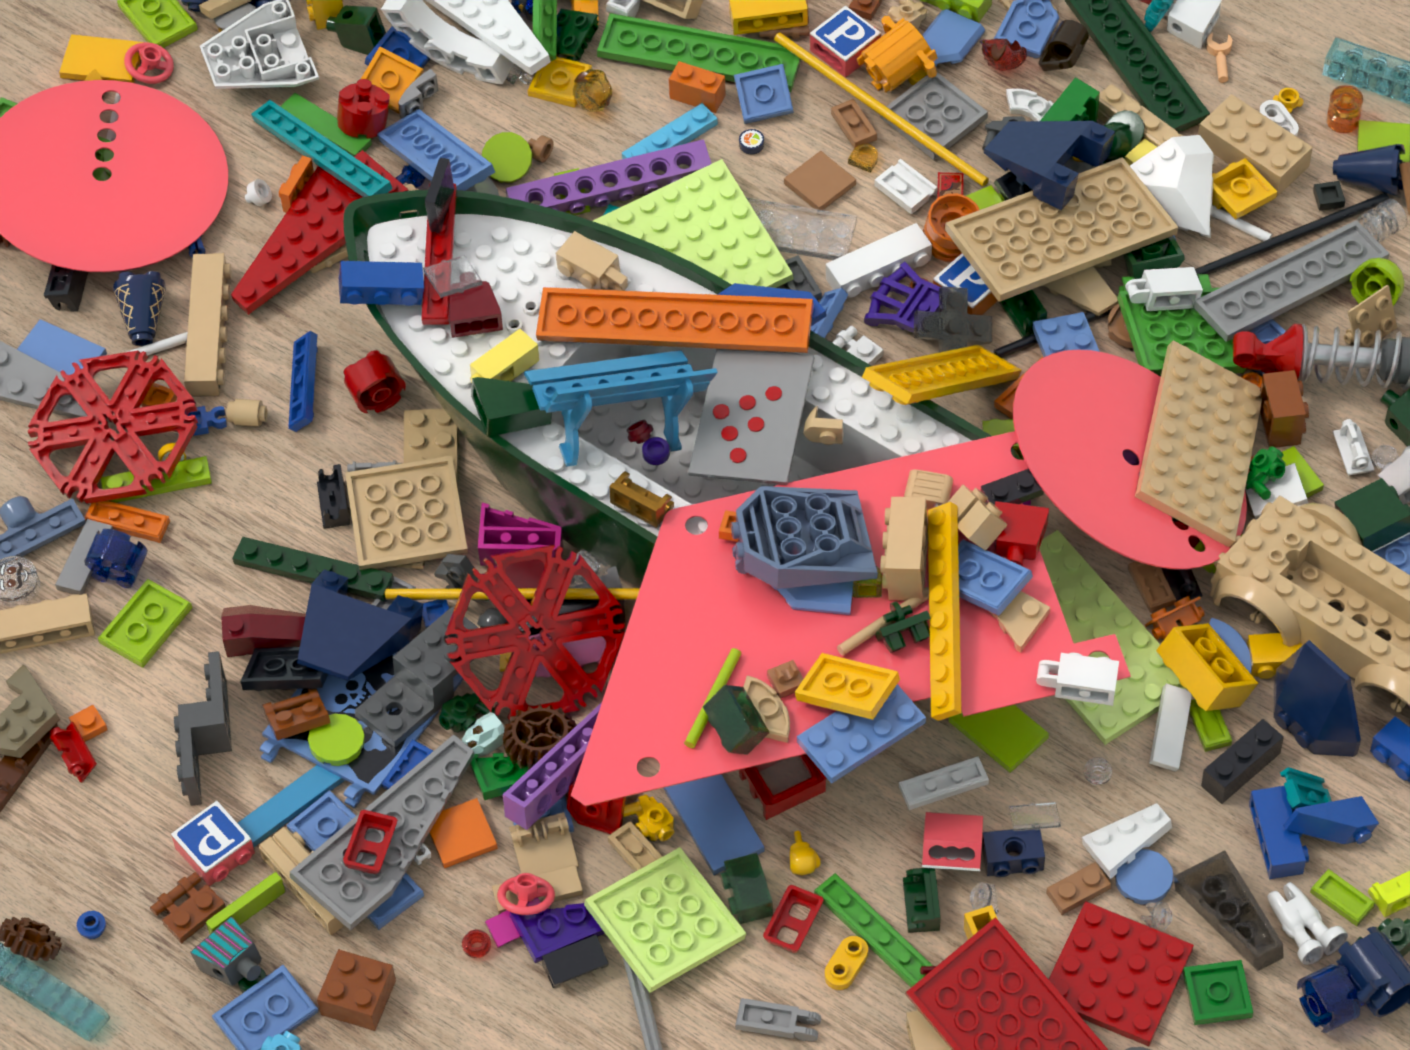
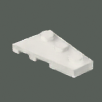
M1156 803L1083 836L1082 843L1111 879L1117 874V869L1124 863L1129 864L1135 859V854L1143 847H1150L1172 828L1171 819Z

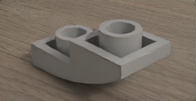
M431 69L419 76L401 96L398 102L401 119L417 109L422 111L424 109L423 100L439 91L437 75Z

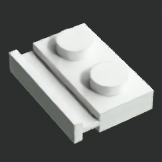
M901 159L898 160L895 166L892 165L878 176L874 182L876 188L910 214H913L929 201V197L937 194V186Z

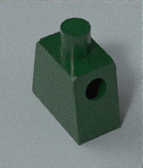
M346 5L341 9L337 17L330 16L326 23L327 30L337 33L340 43L344 48L365 55H369L386 34L377 7Z
M1389 389L1381 398V402L1388 407L1385 424L1408 447L1410 446V389L1402 396Z

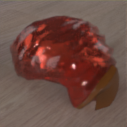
M982 39L980 41L984 60H987L988 66H992L997 70L1008 71L1021 66L1027 58L1026 48L1021 47L1016 40L1012 45L1008 39Z

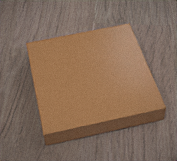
M819 151L786 176L784 184L820 213L856 185V179L824 152Z

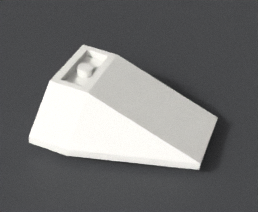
M275 0L261 5L200 45V50L215 89L297 87L319 80L312 58L308 57L297 30L295 15L289 0Z

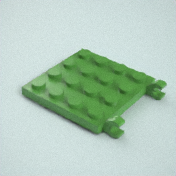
M1197 274L1203 289L1201 297L1219 289L1211 287L1208 274ZM1122 277L1124 286H1119L1117 300L1139 365L1161 376L1167 346L1174 340L1221 367L1232 371L1234 374L1245 372L1246 368H1242L1233 362V339L1226 342L1194 308L1147 311L1144 303L1135 304L1130 301L1125 285L1134 278Z

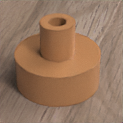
M541 135L537 140L531 138L528 144L530 149H532V158L542 163L545 162L553 150L554 141L544 135Z

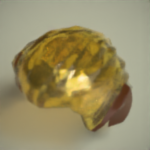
M594 69L581 72L574 80L573 96L576 103L586 111H603L609 105L612 97V87L606 78L605 72Z

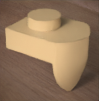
M816 406L806 419L803 434L811 442L823 443L825 445L843 444V420L818 418V406Z

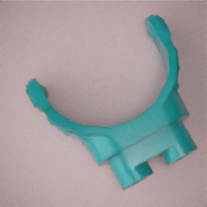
M1152 0L1146 9L1144 17L1146 21L1144 25L1149 32H1152L1174 0Z

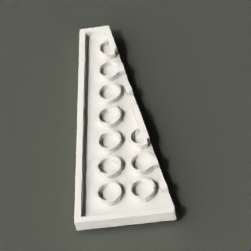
M425 0L530 75L551 62L547 51L508 0Z

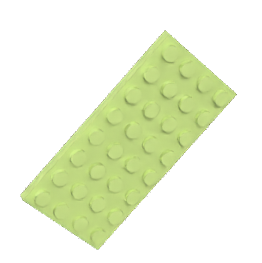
M1057 530L1042 540L1040 552L1073 643L1115 634L1131 675L1129 678L1116 681L1113 706L1065 699L1106 745L1159 711L1162 689L1166 683L1179 688H1186L1180 684L1179 678L1163 663V659L1156 650L1160 646L1159 642ZM1093 652L1088 657L1108 656L1103 652Z

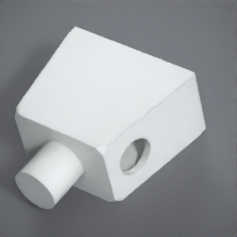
M1177 0L1176 3H1172L1164 15L1168 17L1167 31L1201 49L1220 17L1222 0Z

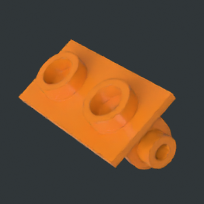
M1189 596L1174 603L1175 609L1167 612L1166 608H1163L1151 614L1152 620L1146 623L1145 627L1152 624L1154 627L1152 629L1154 638H1161L1163 640L1173 627H1178L1177 620L1180 621L1182 626L1200 622L1202 617L1205 616L1202 607H1197L1195 604L1196 601L1201 599L1200 596L1193 600H1190Z

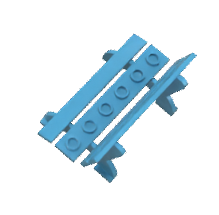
M682 350L530 370L525 371L524 376L529 384L533 385L532 389L540 411L545 410L546 413L562 412L566 439L565 443L559 444V449L567 467L577 465L579 456L578 429L590 413L592 406L661 397L665 415L663 433L666 441L669 444L670 451L681 450L678 415L693 396V392L705 391L710 381L714 379L718 372L716 368L693 371Z

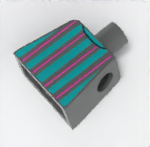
M232 916L190 952L201 972L229 986L237 984L243 977L253 981L261 973V968L258 964L262 958L254 942Z

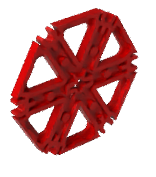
M139 350L80 359L79 362L83 366L82 369L77 363H72L75 369L73 374L67 375L64 370L60 371L64 382L56 375L28 425L29 436L31 438L38 437L34 441H29L28 446L32 455L63 496L65 493L66 497L70 499L75 491H79L76 496L78 501L81 503L85 501L86 504L145 495L147 492L142 485H145L152 492L154 491L151 485L153 479H159L163 484L166 482L162 472L167 474L170 479L197 429L196 424L198 420L195 415L187 416L190 412L197 411L196 402L162 358L159 360L158 356L154 355L150 362H146L148 356L144 351L141 353ZM127 368L128 370L113 397L109 400L95 382V374L104 370ZM157 380L165 381L177 396L176 402L140 407L152 384ZM64 395H71L87 415L49 422L50 415L59 399ZM107 418L111 423L116 425V429L118 430L119 434H117L115 430L109 428V424L106 420ZM175 431L179 433V438L170 455L161 462L156 461L139 439V436ZM85 445L69 476L61 475L51 462L50 454L58 449ZM114 453H116L133 475V482L128 486L104 490L99 489L98 482Z
M555 545L490 555L494 559L496 566L485 558L483 561L487 565V571L481 574L476 568L472 569L474 576L478 578L477 582L468 573L445 632L446 636L457 634L456 637L451 636L445 639L447 644H457V650L447 653V656L451 659L460 657L459 660L449 662L490 712L495 702H498L494 707L495 715L499 716L501 709L508 707L510 711L507 718L509 720L510 716H516V710L527 711L529 704L526 703V697L540 662L563 690V696L559 701L541 704V706L547 708L549 705H552L554 710L562 708L564 713L580 710L574 703V700H576L585 708L587 705L582 698L584 693L590 692L593 697L597 698L598 694L592 688L593 684L602 693L625 633L624 631L613 632L614 629L620 630L625 627L624 623H613L614 615L623 613L622 609H609L612 606L621 604L580 554L574 565L573 563L577 557L576 552L571 551L569 558L562 559L561 553L563 548L561 546L555 549L554 556H552ZM538 559L543 562L544 570L530 604L508 578L506 568L512 563ZM573 576H583L598 595V605L590 609L559 614ZM483 592L508 623L476 629L465 628L463 618L473 594ZM531 616H534L537 622H535ZM526 622L536 629L541 627L542 630L539 634L544 644L534 637L529 639L531 632ZM519 626L524 630L523 633L518 628ZM603 637L606 645L597 669L592 673H586L562 644ZM512 652L498 688L487 690L471 671V660ZM529 705V706H530L532 709H535V708H538L539 705H533V706H532V705Z

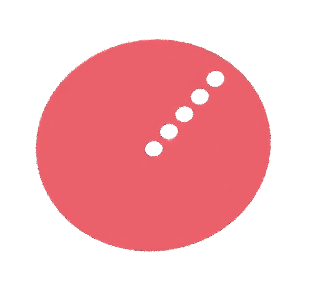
M115 80L79 81L55 86L36 93L19 102L0 117V234L21 251L43 262L62 268L86 272H118L149 266L174 256L198 240L215 221L223 206L228 187V166L223 147L217 135L197 112L162 91L144 85ZM113 91L118 93L121 99L116 104H107L102 100L103 94ZM111 110L116 112L119 117L113 123H105L101 121L100 114ZM109 129L115 132L116 138L111 142H102L98 139L97 134L101 130ZM106 148L114 153V157L110 161L102 162L96 159L95 153L99 149ZM98 168H106L111 171L112 176L106 181H98L92 174Z
M1093 350L1061 351L1048 355L1033 364L1023 375L1015 392L1013 402L1015 435L1021 453L1033 477L1053 504L1071 522L1107 548L1132 560L1160 568H1200L1220 559L1219 555L1222 552H1228L1231 547L1225 546L1190 526L1187 530L1179 529L1173 523L1171 516L1135 497L1161 378L1159 375L1122 357ZM1130 450L1135 453L1139 459V465L1129 464L1123 457V451ZM1244 492L1236 537L1238 535L1241 536L1246 521V492ZM1190 536L1198 537L1204 543L1205 551L1199 552L1193 549L1189 544L1188 538Z

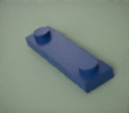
M312 331L307 332L294 341L288 429L295 432L310 424L314 417L313 403L318 334Z

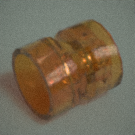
M1342 85L1336 87L1331 92L1326 122L1333 131L1350 133L1357 129L1363 105L1361 91L1350 85Z

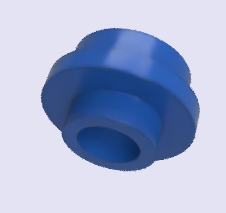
M87 911L78 918L76 926L81 936L88 939H96L104 932L106 921L100 912ZM91 921H96L95 924L92 926L86 925Z

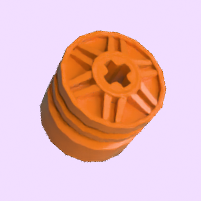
M958 193L945 194L938 197L931 204L923 233L932 244V255L935 258L951 262L962 254L945 231L946 222L980 210L978 205L969 197Z

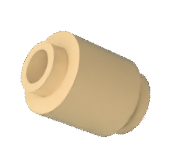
M235 399V401L228 402L227 420L234 423V425L261 426L262 422L267 420L268 410L267 406L263 405L262 400Z

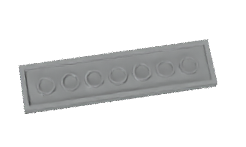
M1355 220L1195 300L1193 307L1228 342L1233 339L1236 333L1249 331L1350 280L1355 269L1368 259H1388L1390 253Z

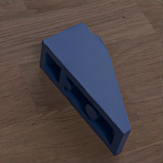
M1359 796L1296 808L1283 826L1289 831L1340 844L1355 842L1361 844L1371 838V833L1379 822L1363 797Z

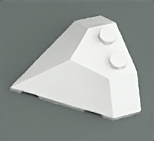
M1200 135L1172 137L1130 165L1179 229L1185 231L1192 230L1200 233L1201 236L1211 238L1210 215H1212V164H1214V154Z

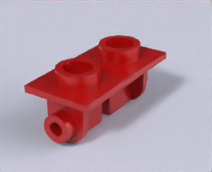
M71 722L66 729H61L60 727L53 728L50 732L51 741L54 742L58 751H63L61 757L68 767V772L77 777L79 782L82 783L97 765L74 722Z

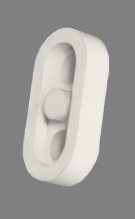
M1268 100L1261 104L1259 111L1261 114L1296 137L1298 136V124L1281 102Z

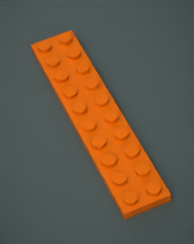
M543 287L536 338L538 341L808 353L814 303L813 299Z

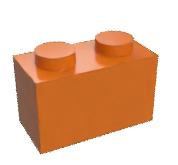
M678 61L669 78L670 99L695 107L703 103L711 112L716 113L726 96L725 76Z

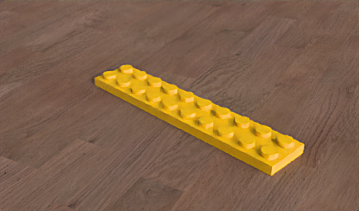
M974 345L866 367L862 378L869 381V385L873 389L881 392L886 391L893 395L892 399L895 402L907 405L1016 380L1022 370L982 346Z

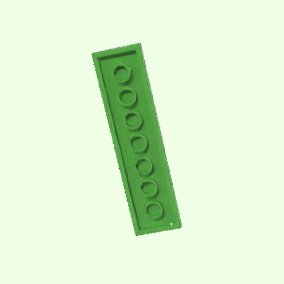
M612 13L608 17L597 48V57L672 71L675 69L678 61L724 75L726 81L735 82L734 75L783 64L789 92L792 91L801 63L800 58L778 43Z

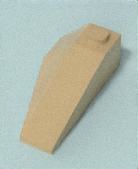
M1093 266L1043 285L1050 289V293L1057 296L1062 294L1072 299L1073 304L1097 316L1119 304L1117 296Z

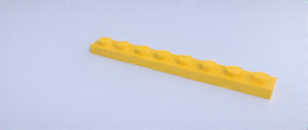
M952 502L928 510L931 718L937 721L962 713L957 505Z

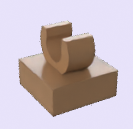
M794 660L767 670V677L780 699L795 693L804 679Z

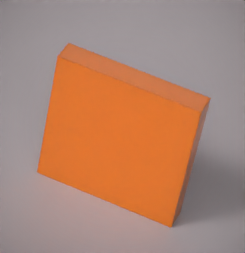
M477 798L443 810L429 832L444 869L498 849Z

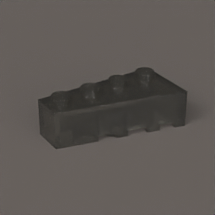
M1225 850L1174 876L1175 891L1257 971L1284 958L1282 941Z

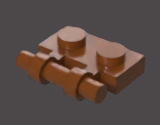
M196 872L187 878L183 877L180 879L174 889L167 894H161L157 897L158 901L150 907L155 916H158L164 910L168 913L162 919L163 925L181 944L206 925L207 920L226 907L225 902L207 884L199 891L194 888L202 881ZM186 894L189 899L177 907L174 902Z

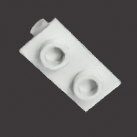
M1351 419L1344 420L1341 429L1334 430L1333 434L1347 475L1374 471L1360 427Z

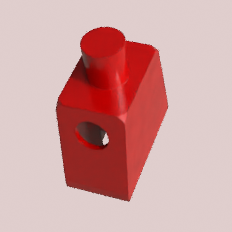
M995 501V506L1002 511L1000 517L1008 524L995 539V553L1023 566L1024 559H1036L1047 529L1049 508Z

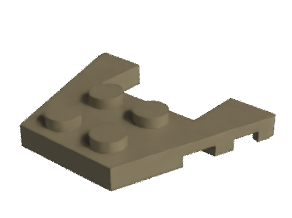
M22 665L6 680L9 688L20 694V696L15 698L0 714V754L19 758L60 721L56 711L25 665Z

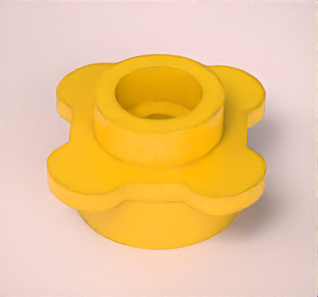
M1283 88L1279 95L1273 97V100L1281 102L1289 113L1294 108L1303 105V99L1299 97L1298 91L1293 88Z

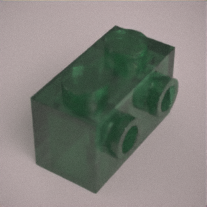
M724 685L703 706L708 715L709 723L716 729L721 738L722 746L729 753L748 755L770 733L744 687Z
M754 853L724 861V872L720 873L723 889H729L731 897L728 898L730 912L732 915L737 914L739 924L773 916V901L758 854Z

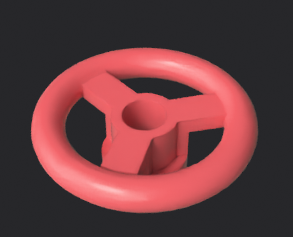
M143 42L135 44L128 49L124 57V64L128 73L136 80L147 84H157L167 80L174 69L173 59L169 52L154 43ZM136 52L139 53L142 60L141 66L137 70L132 65V57ZM155 68L165 70L158 76L144 75L148 70Z
M522 873L506 880L499 887L497 898L500 905L511 913L534 915L545 911L552 905L555 899V891L552 885L545 879L530 873ZM508 890L517 895L519 899L517 905L507 900L506 892ZM546 896L543 902L534 906H527L528 902L534 900V898Z

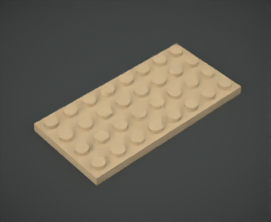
M1122 157L1079 173L1074 197L1062 210L1037 199L1033 195V191L946 222L945 231L1000 302L1176 235L1178 226Z
M1173 340L1167 346L1135 497L1230 547L1235 542L1262 402L1261 388Z

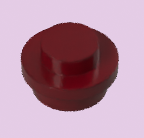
M640 420L628 427L626 430L629 434L627 438L629 442L641 444L651 437L650 433L654 428L646 420Z

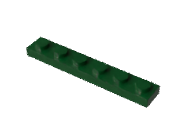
M242 537L232 558L235 565L308 583H313L324 569L349 578L348 593L379 599L380 601H385V591L391 588L394 581L393 573L373 568L360 570L357 564L247 537Z

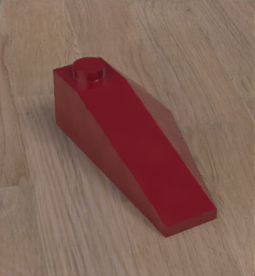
M255 605L224 608L221 616L222 639L227 657L252 655L255 648L300 647L306 614Z

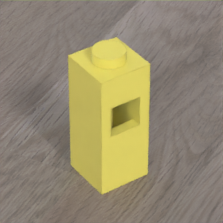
M518 329L470 364L471 383L472 378L475 377L504 381L514 380L539 361L538 344L524 331Z

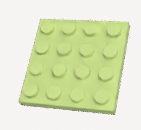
M681 847L585 899L584 906L649 993L739 943L746 937V932Z

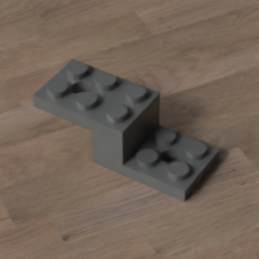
M453 607L448 609L393 656L394 677L355 709V716L394 748L441 709L444 703L454 697L453 677L458 672L449 661L459 660L460 657L456 659L449 658L447 653L455 652L457 645H447L445 643L446 638L457 636V634L445 635L454 611ZM464 616L463 625L465 628H479ZM392 708H398L402 711L399 715H389L387 713Z
M219 651L208 652L209 663L204 664L205 679L208 681V688H206L207 701L178 705V716H174L175 732L178 733L175 748L177 758L179 757L180 765H177L178 781L181 782L183 796L188 795L191 806L202 804L199 756L232 751L227 679Z

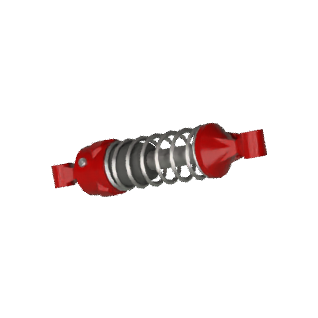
M1296 323L1284 334L1267 344L1261 342L1254 333L1248 331L1238 332L1233 336V362L1242 368L1260 370L1265 374L1295 370L1297 380L1305 382L1310 376L1314 365L1317 379L1321 384H1324L1330 378L1335 366L1336 376L1341 385H1346L1349 382L1355 368L1357 380L1362 387H1366L1370 383L1376 369V376L1382 388H1387L1392 381L1395 384H1399L1403 390H1407L1410 387V337H1402L1400 331L1396 333L1395 339L1385 338L1382 342L1381 331H1376L1374 348L1359 347L1361 335L1359 328L1355 330L1354 346L1339 345V327L1334 329L1333 345L1319 344L1318 326L1314 327L1313 342L1308 343L1307 327L1305 324ZM1320 365L1328 366L1324 378L1321 376ZM1340 367H1349L1346 378L1343 380ZM1360 368L1370 369L1365 381L1362 379Z

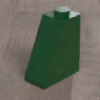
M481 377L472 378L471 397L487 437L551 424L552 412L540 411L532 389L533 385Z

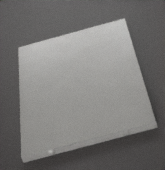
M716 349L712 369L716 368L718 373L708 385L688 471L689 476L787 485L813 368L814 355L775 351ZM777 386L781 389L782 396L780 399L770 401L766 398L765 392L769 387ZM745 395L753 396L756 401L755 406L750 410L742 409L739 405L741 397ZM718 404H725L729 407V415L724 419H717L713 415V409ZM753 417H760L764 421V427L758 432L750 431L748 421ZM726 426H734L738 431L737 438L732 441L724 440L721 436L722 429ZM735 448H742L746 451V459L741 463H734L730 459V452Z

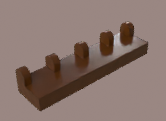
M57 723L21 758L4 755L1 759L0 813L51 744L50 732L53 728L58 727Z

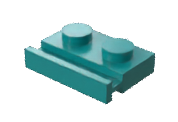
M1290 767L1280 772V775L1286 778L1287 782L1284 783L1287 792V801L1293 809L1332 802L1328 789L1323 788L1324 778Z

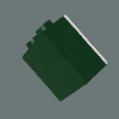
M1383 478L1335 501V509L1348 517L1359 534L1362 546L1372 552L1410 534V507L1407 504H1402L1396 489L1392 485L1388 486Z

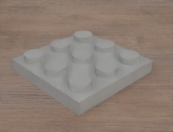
M939 73L933 78H929L926 75L886 106L946 149H949L988 118L987 110ZM880 115L881 119H883L886 123H888L896 131L902 134L905 138H907L910 142H912L915 146L921 149L933 160L939 157L930 149L922 145L920 142L912 138L910 135H908L903 130H901L900 128H898L893 123H891L890 121H888Z

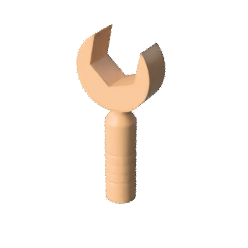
M1211 33L1207 38L1206 48L1211 55L1216 56L1218 81L1225 83L1228 81L1226 55L1231 51L1232 38L1228 34L1227 42L1218 44L1212 40L1213 33Z

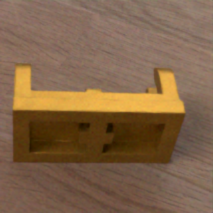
M624 471L609 486L610 503L657 528L663 521L665 514L674 508V502L671 501L672 496L665 494L662 498L633 483L628 478L630 473Z

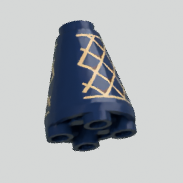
M156 271L134 275L132 272H122L118 275L119 279L113 284V291L128 336L135 346L151 344L156 335L166 291L165 281L161 279V274Z

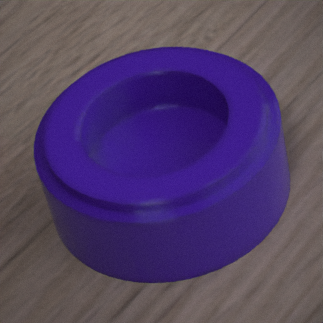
M660 437L649 438L642 446L643 459L650 465L665 463L670 456L668 442Z

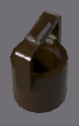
M1062 21L1038 63L1042 70L1055 71L1072 68L1089 39L1087 29L1077 21Z

